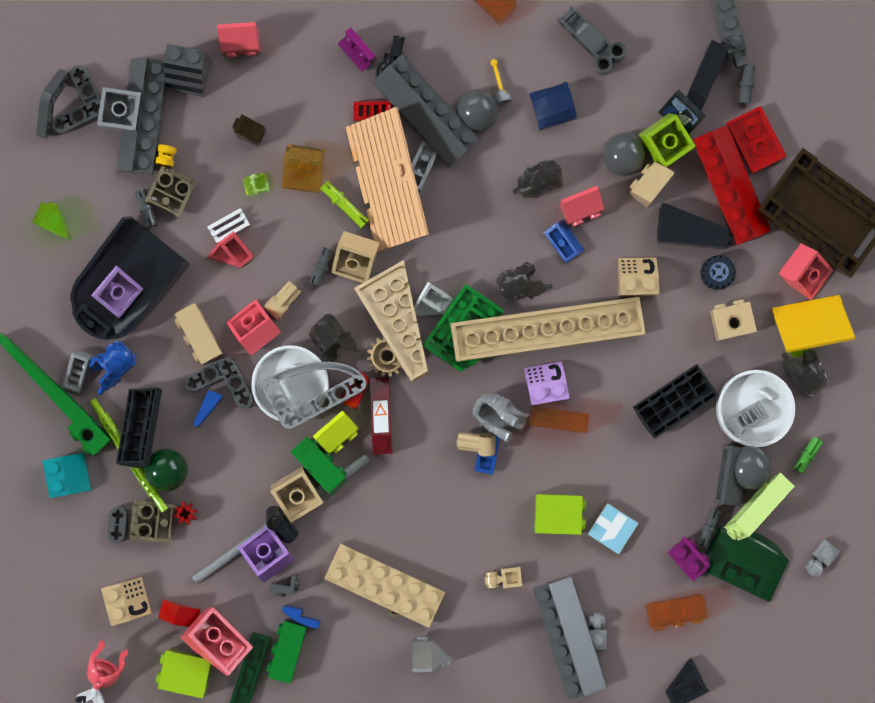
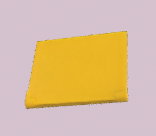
M840 295L771 308L786 353L855 340V335Z

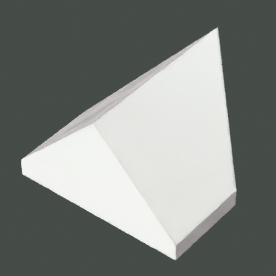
M428 282L414 306L416 317L444 315L451 305L453 298Z

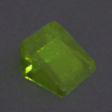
M265 173L248 175L243 178L247 196L270 191Z

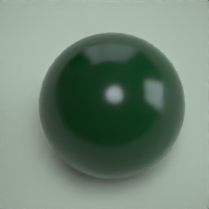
M167 448L153 452L149 466L144 467V475L149 485L162 492H170L179 488L185 482L188 474V466L184 457L179 452Z

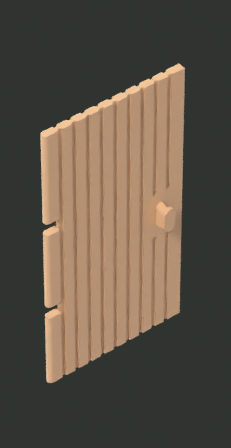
M398 107L347 126L346 131L353 160L360 163V166L356 167L364 204H370V208L366 209L373 241L380 242L378 252L429 235Z

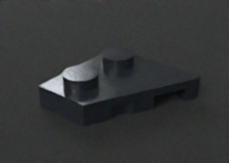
M690 658L665 692L671 703H688L709 691L692 658Z

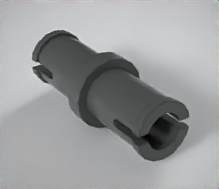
M744 64L742 81L739 83L741 90L738 103L751 104L752 87H755L753 82L755 65Z
M141 189V192L136 191L135 195L140 206L139 212L143 215L146 229L158 226L153 213V204L145 202L148 195L147 190Z
M322 247L319 259L314 264L316 267L309 281L310 283L321 287L325 272L329 270L328 264L334 252L333 250Z
M710 509L705 525L703 524L701 527L703 530L699 540L696 543L701 547L705 540L703 545L705 549H708L713 534H716V526L722 515L721 512L717 511L715 518H713L716 512L713 509Z

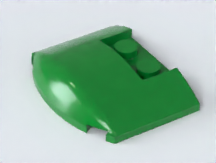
M465 284L422 346L457 371L462 372L464 369L475 365L481 359L456 362L450 324L502 316L503 309Z

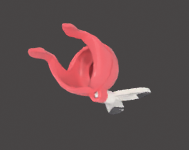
M104 640L98 643V648L91 653L87 665V677L93 687L78 694L75 699L77 703H85L91 699L93 703H104L99 690L100 688H107L113 685L118 680L125 667L124 658L128 655V649L120 653L119 664L116 667L109 661L96 659L105 647Z

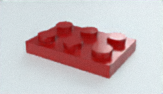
M761 106L726 123L751 174L787 157Z

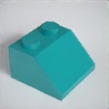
M85 453L42 460L49 498L92 490Z

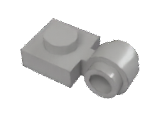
M823 539L812 553L817 559H810L804 567L807 569L806 572L811 576L818 577L824 570L822 563L829 566L840 551Z
M593 613V615H589V626H593V629L589 630L595 649L606 650L607 630L600 629L601 626H605V615Z

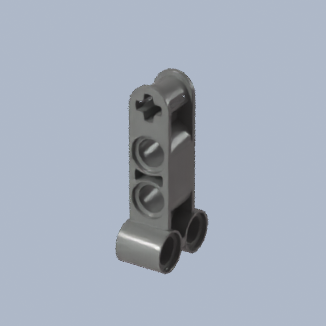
M570 6V10L562 18H558L557 21L596 60L595 72L601 76L609 74L612 62L617 63L623 60L626 54L625 45L621 42L611 44L573 6ZM618 48L621 50L622 55L615 56L612 50ZM602 61L606 62L608 68L601 69L598 64Z

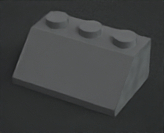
M723 446L715 503L739 507L741 503H744L745 492L737 484L734 475L735 461L743 448Z

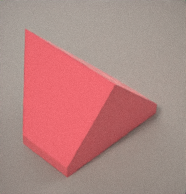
M233 231L215 246L207 258L234 265L240 269L254 256Z

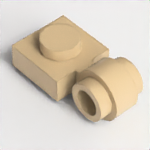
M520 566L501 569V576L497 575V571L486 572L484 577L487 588H497L500 582L503 584V589L523 586Z

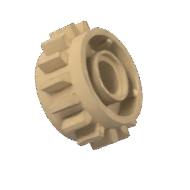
M384 337L383 340L376 338L377 343H371L373 349L367 350L371 354V357L367 358L368 361H372L369 365L370 368L376 367L375 373L381 371L383 377L385 373H388L390 377H392V372L399 374L398 369L403 368L394 353L391 361L387 362L382 358L385 351L392 352Z

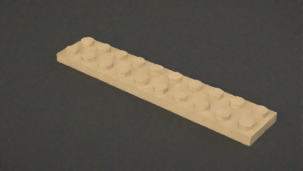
M640 297L450 324L456 362L643 336L646 334Z

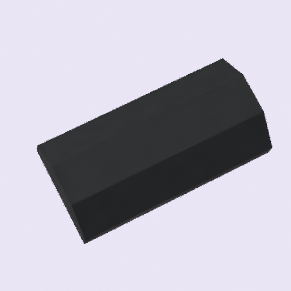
M696 364L634 405L633 408L647 431L655 439L719 395L699 365Z
M158 387L129 389L116 464L134 468L149 466L162 389Z

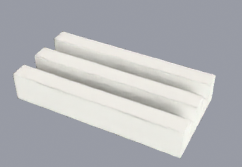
M240 208L209 225L208 229L218 244L233 231L238 233L250 226ZM240 214L241 217L214 231V228ZM241 221H244V224L240 225L239 227L231 230L230 232L224 234L219 238L217 237V235L221 232L227 230L228 228L236 225Z

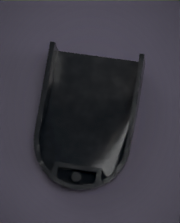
M132 216L122 217L74 282L70 295L73 317L86 333L95 338L110 340L124 337L133 332L155 309L191 263ZM115 266L119 267L143 288L120 318L91 296Z

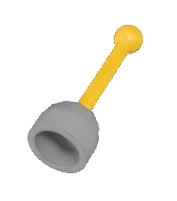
M492 59L490 64L494 68L499 87L496 101L498 105L507 104L512 101L509 91L504 90L497 68L498 61Z

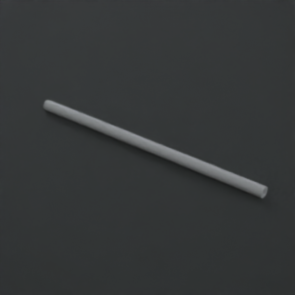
M365 454L344 468L347 472L346 478L370 462ZM321 485L317 487L320 496L327 493ZM266 524L194 574L192 578L195 583H200L241 554L237 547L266 527Z

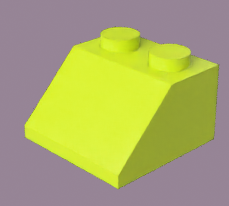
M341 411L313 437L329 454L332 452L336 454L344 447L342 445L343 442L347 439L351 441L358 435L356 431L359 428L344 411Z

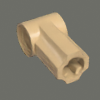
M288 281L276 296L274 295L263 308L276 320H279L288 311L289 306L300 295L301 291Z
M488 432L480 434L459 433L457 439L459 450L478 452L481 456L495 455V434Z

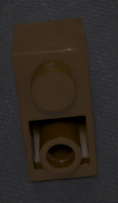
M242 114L240 118H236L233 124L234 133L237 138L259 147L266 131L263 125Z

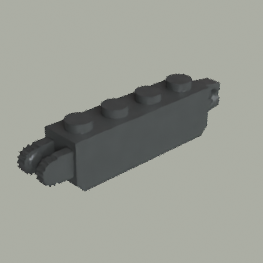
M709 0L720 42L729 47L725 58L728 57L729 60H733L735 69L742 68L744 66L743 57L746 56L745 51L747 47L734 0Z

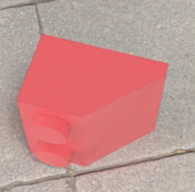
M256 22L217 25L221 53L226 55L227 58H235L237 54H245V56L252 57L256 56V53H261L260 31Z
M598 186L562 199L559 204L567 226L572 224L573 227L584 223L583 219L588 217L591 220L600 217L601 212L604 211Z
M801 243L782 267L779 275L787 284L809 300H812L834 270L818 251Z
M256 299L226 322L237 340L251 356L281 333Z

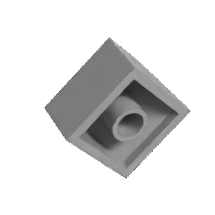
M103 87L97 122L99 128L115 131H136L141 93Z

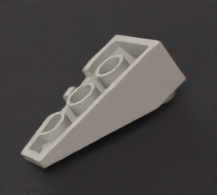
M428 636L417 637V640H413V673L433 672L440 669V667L452 664V657L432 639L428 640Z

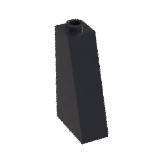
M711 40L707 46L686 95L701 111L729 50L728 46Z
M661 203L656 243L723 250L728 245H731L732 234H729V228L667 203Z

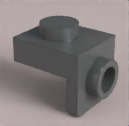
M292 574L291 585L273 582L271 583L270 592H274L275 596L286 597V594L293 595L295 590L298 591L300 579H297V574Z

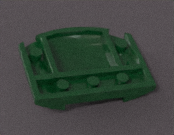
M718 527L706 553L707 557L711 560L709 562L710 568L706 573L770 602L789 560L775 543L757 532H753L750 537L734 540L727 534L725 528Z

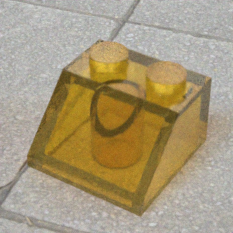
M287 144L283 161L282 188L320 193L325 149Z

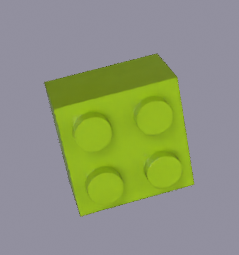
M668 113L638 134L652 159L664 167L669 166L696 147L677 114Z

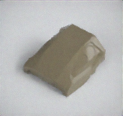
M163 165L149 190L145 202L154 204L180 218L197 182L191 177Z
M134 500L129 524L130 539L171 543L172 519L176 505L166 504L168 510L162 513L155 502Z

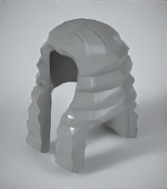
M493 393L481 395L473 407V416L476 417V421L480 422V425L484 426L486 430H489V433H494L505 442H509L512 433L502 427L511 426L522 431L530 414L518 410L509 399H505L498 394L494 395Z

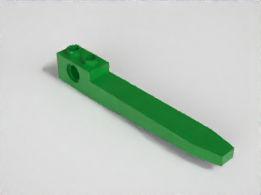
M0 334V344L73 422L67 427L70 430L69 435L76 442L79 440L83 444L82 449L86 454L97 456L112 442L110 436L81 405L5 334ZM87 430L93 432V438L90 441L85 438Z

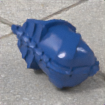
M114 341V343L109 344L105 348V353H99L98 356L90 359L91 364L89 367L93 371L100 369L106 371L99 381L101 388L97 391L99 395L103 394L104 391H108L111 387H115L117 383H121L120 377L136 364V356L121 341Z

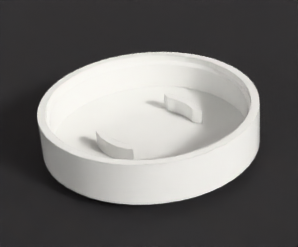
M291 345L275 348L265 354L256 365L252 376V393L259 408L269 417L279 421L263 391L264 380L296 366L322 361L311 351ZM327 370L310 371L280 381L293 408L329 389L330 385ZM268 382L267 390H272L274 395H270L271 399L276 395L282 394L281 391L276 392L274 388L277 385L276 383ZM327 397L319 398L318 404L320 407L324 405ZM278 398L275 401V405L278 409H283L286 406V401L283 398ZM304 406L301 409L302 415L309 417L312 414V408ZM296 410L294 411L296 415L293 417L287 415V420L284 422L293 423V420L297 418L300 422L302 418H300Z
M763 370L745 371L729 379L720 390L716 402L717 420L724 433L736 443L744 446H768L779 441L789 431L795 417L794 397L787 384L775 374ZM760 401L769 417L737 436L727 419L755 402ZM755 407L754 409L756 410L759 417H762V414L760 413L759 409ZM750 410L749 413L754 419V421L757 420L753 415L752 411ZM743 414L748 424H750L751 422L747 418L746 414ZM738 417V420L740 421L741 425L745 427L740 417Z

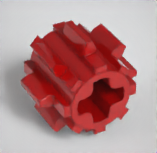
M184 501L182 502V507H175L178 514L174 517L180 518L179 524L186 521L188 525H191V519H198L195 516V512L199 510L192 508L193 503L187 506ZM184 508H186L187 511L190 510L191 514L188 515V519L186 516L182 515V512L185 511Z

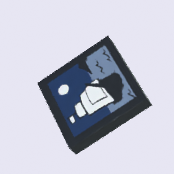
M679 89L658 112L662 117L668 113L677 114L688 134L706 117Z

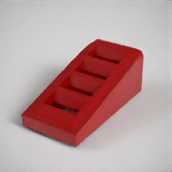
M390 101L354 102L353 121H362L374 116V107H378V114L382 113V107H385V111L392 109V104ZM359 107H363L362 117H359ZM367 107H370V116H367Z

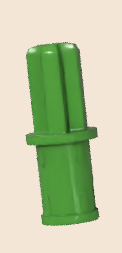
M813 437L806 449L801 451L802 455L793 468L804 474L810 462L815 460L814 456L823 442Z

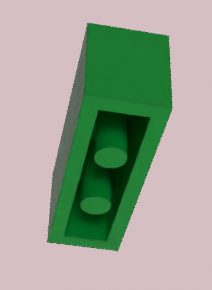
M307 436L291 453L327 493L332 496L348 481L345 477L347 472L340 465L336 467L332 463L334 458L328 452L323 453L319 449L321 445L315 438L311 440Z
M286 619L283 624H279L277 634L280 637L278 642H274L271 652L274 654L273 661L269 660L266 672H269L268 678L291 684L307 626Z

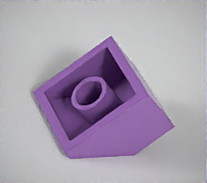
M267 526L237 547L263 583L295 561L276 533L269 530Z

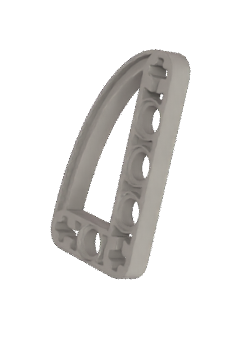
M316 362L279 372L264 380L262 387L282 426L286 429H293L365 390L367 382L364 376L351 366L336 362ZM316 370H337L353 376L295 408L292 407L280 384V381L289 377ZM355 379L362 380V388L358 389L355 387L351 389L354 393L350 394L345 384L349 382V386L355 383ZM269 381L277 384L274 387L277 393L279 391L282 393L276 395L273 399H271L270 395H274V393L266 388L269 386ZM340 387L346 390V396L342 399L337 398L335 394L336 389ZM323 396L329 399V405L325 408L320 407L318 404L319 398ZM278 398H283L286 401V406L283 409H278L275 405V401ZM304 406L312 408V414L309 417H305L301 413V409ZM297 410L298 415L300 416V418H302V421L299 422V419L297 418L293 420L292 426L290 424H285L284 421L287 420L286 416H295L296 414L294 413V411Z

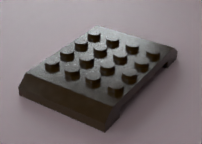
M801 148L757 210L764 218L798 243L818 251L831 267L848 278H852L875 245V202L820 163L817 157L804 148Z

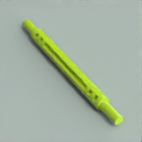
M94 398L90 401V404L99 416L98 420L118 449L121 432L110 415L105 413L97 399ZM130 467L149 498L154 500L162 513L167 511L168 507L158 494L159 491L151 487L147 482L144 468Z

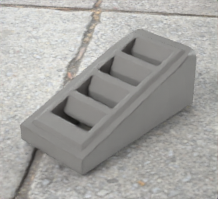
M80 350L72 352L62 388L78 394L81 393L90 369V359L94 357L93 355ZM75 365H76V366L82 367L83 370H80V369H77V368H74V367H75ZM72 373H75V374H78V375H81V376H80V378H79V377L73 376ZM69 380L78 382V385L69 383Z
M757 401L731 416L727 421L738 436L767 419L769 415L761 402ZM755 407L759 409L760 413L762 414V417H759L756 410L754 409ZM750 410L752 411L753 415L757 420L754 421V419L749 413ZM743 414H746L747 418L751 422L750 424H748ZM738 417H740L745 427L741 425L740 421L738 420Z

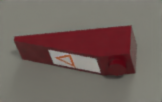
M389 377L370 378L373 455L393 454Z

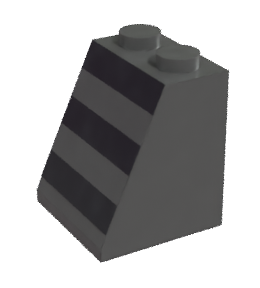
M167 44L163 61L166 90L204 97L211 59L206 51Z

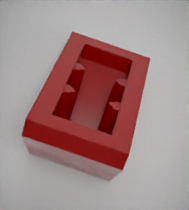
M163 599L158 618L173 625L189 627L197 619L201 609Z

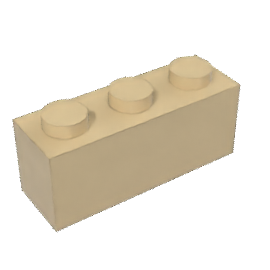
M196 303L175 313L176 319L174 321L179 330L183 329L185 333L183 338L188 347L192 346L195 351L192 355L197 363L200 362L201 365H205L224 355Z

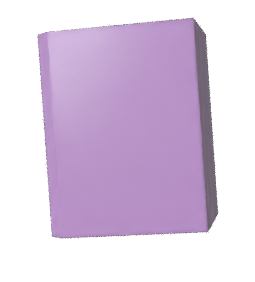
M115 266L91 296L120 318L143 288L119 267Z

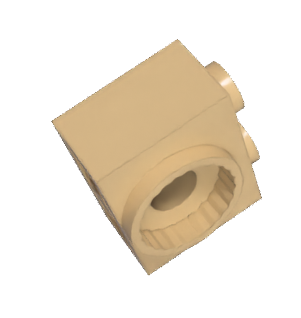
M744 299L734 301L733 305L728 307L725 304L716 305L714 310L710 311L716 341L757 332L750 302L745 303ZM731 318L738 321L737 328L730 327L729 321Z

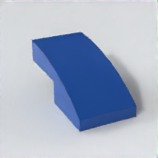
M497 435L495 455L481 456L477 454L474 471L493 475L501 439Z
M283 606L282 611L293 620L311 628H319L321 620L302 616L303 608Z

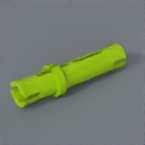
M329 181L323 184L320 190L332 200V204H336L361 229L369 222V219L343 196L344 193L342 191L339 192Z

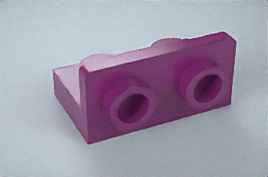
M350 27L345 31L346 36L338 42V45L359 70L363 72L376 61V55Z
M684 536L667 553L690 580L694 582L710 568L709 562L711 560L704 552L700 554L696 550L697 544L692 538L687 539Z

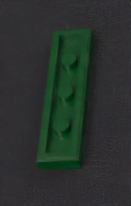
M256 632L252 633L249 643L253 648L244 657L230 703L251 702L272 637Z

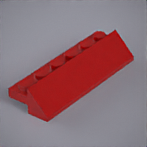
M728 125L692 139L735 244L739 245L771 231L767 219L757 211L760 207V202Z

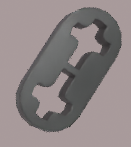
M122 506L112 508L109 514L108 538L114 543L122 542L127 534L128 512ZM118 509L120 510V513L124 514V516L119 519V523H117V517L114 516V513L118 512ZM117 526H119L118 531L122 533L118 540L112 535V532L116 531Z

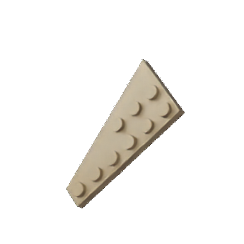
M403 260L358 285L354 290L411 383L429 373Z

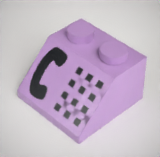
M562 361L524 368L531 406L570 399Z

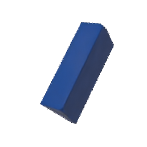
M564 220L558 221L544 232L565 263L584 251V248Z

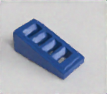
M209 390L195 418L194 426L200 427L223 400L224 396Z

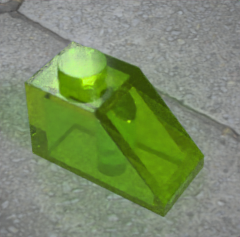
M50 201L47 204L41 202L32 223L70 241L71 235L63 212L58 210L59 206Z

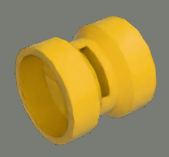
M159 144L157 149L159 154L155 159V164L173 168V157L176 155L177 148Z

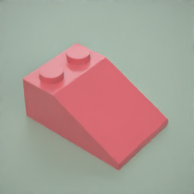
M214 607L205 609L180 637L193 651L226 676L230 675L253 648Z

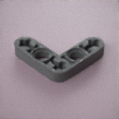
M80 65L72 68L71 78L84 104L54 118L52 126L59 134H66L98 119L99 112L92 111L89 113L91 117L88 118V114L84 110L85 108L88 111L94 109V104L100 106L101 97L89 72ZM77 71L84 72L82 77L86 83L82 84L81 80L75 77L78 75ZM86 87L93 89V93L89 97L83 95V90ZM77 112L84 114V118L80 122L74 120V115ZM68 116L70 117L71 122L74 124L71 126L70 123H66L64 125V129H61L60 127L57 128V126H59V121H62L64 123L69 121L67 119Z
M59 69L42 92L39 103L37 136L47 138L50 134L54 103L67 86L70 72Z
M223 358L190 374L185 379L186 389L196 392L224 378L238 407L248 409L253 405V396L237 363L232 358ZM224 362L233 363L231 370L233 373L237 371L238 374L227 378L226 375H230L227 369H223L225 366ZM209 369H213L216 372V377L213 380H208L205 376L206 371ZM201 373L202 378L206 383L203 384V382L200 381L196 384V388H194L193 386H189V383H191L190 379H199L200 376H198V374ZM234 378H239L242 382L241 386L237 389L231 386V381ZM245 388L246 391L243 392V394L245 397L250 398V400L247 401L248 405H245L244 403L240 404L242 397L240 394L236 396L235 392H239Z

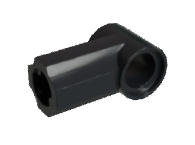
M271 506L266 510L267 528L274 531L285 543L290 544L299 535V532L283 515L282 509L278 506Z

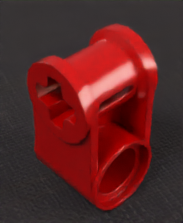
M362 372L360 373L367 382L365 390L342 402L355 410L358 408L364 396L363 394L369 385L368 376ZM357 381L353 385L349 386L348 384L347 386L350 394L354 393L351 389L355 387L358 389L362 388L361 384L357 386ZM344 389V391H343V393H342L340 399H342V398H344V397L346 396V390H345V389Z

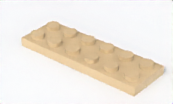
M344 544L339 545L324 578L428 628L445 595V591Z

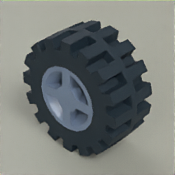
M715 255L708 258L700 270L703 283L708 288L714 290L727 288L736 277L735 264L724 255Z

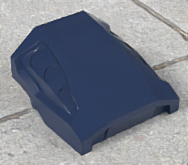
M567 81L553 87L529 93L539 131L577 119Z

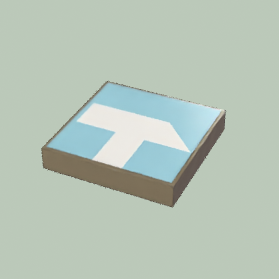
M606 502L586 535L617 555H620L638 527L639 522Z

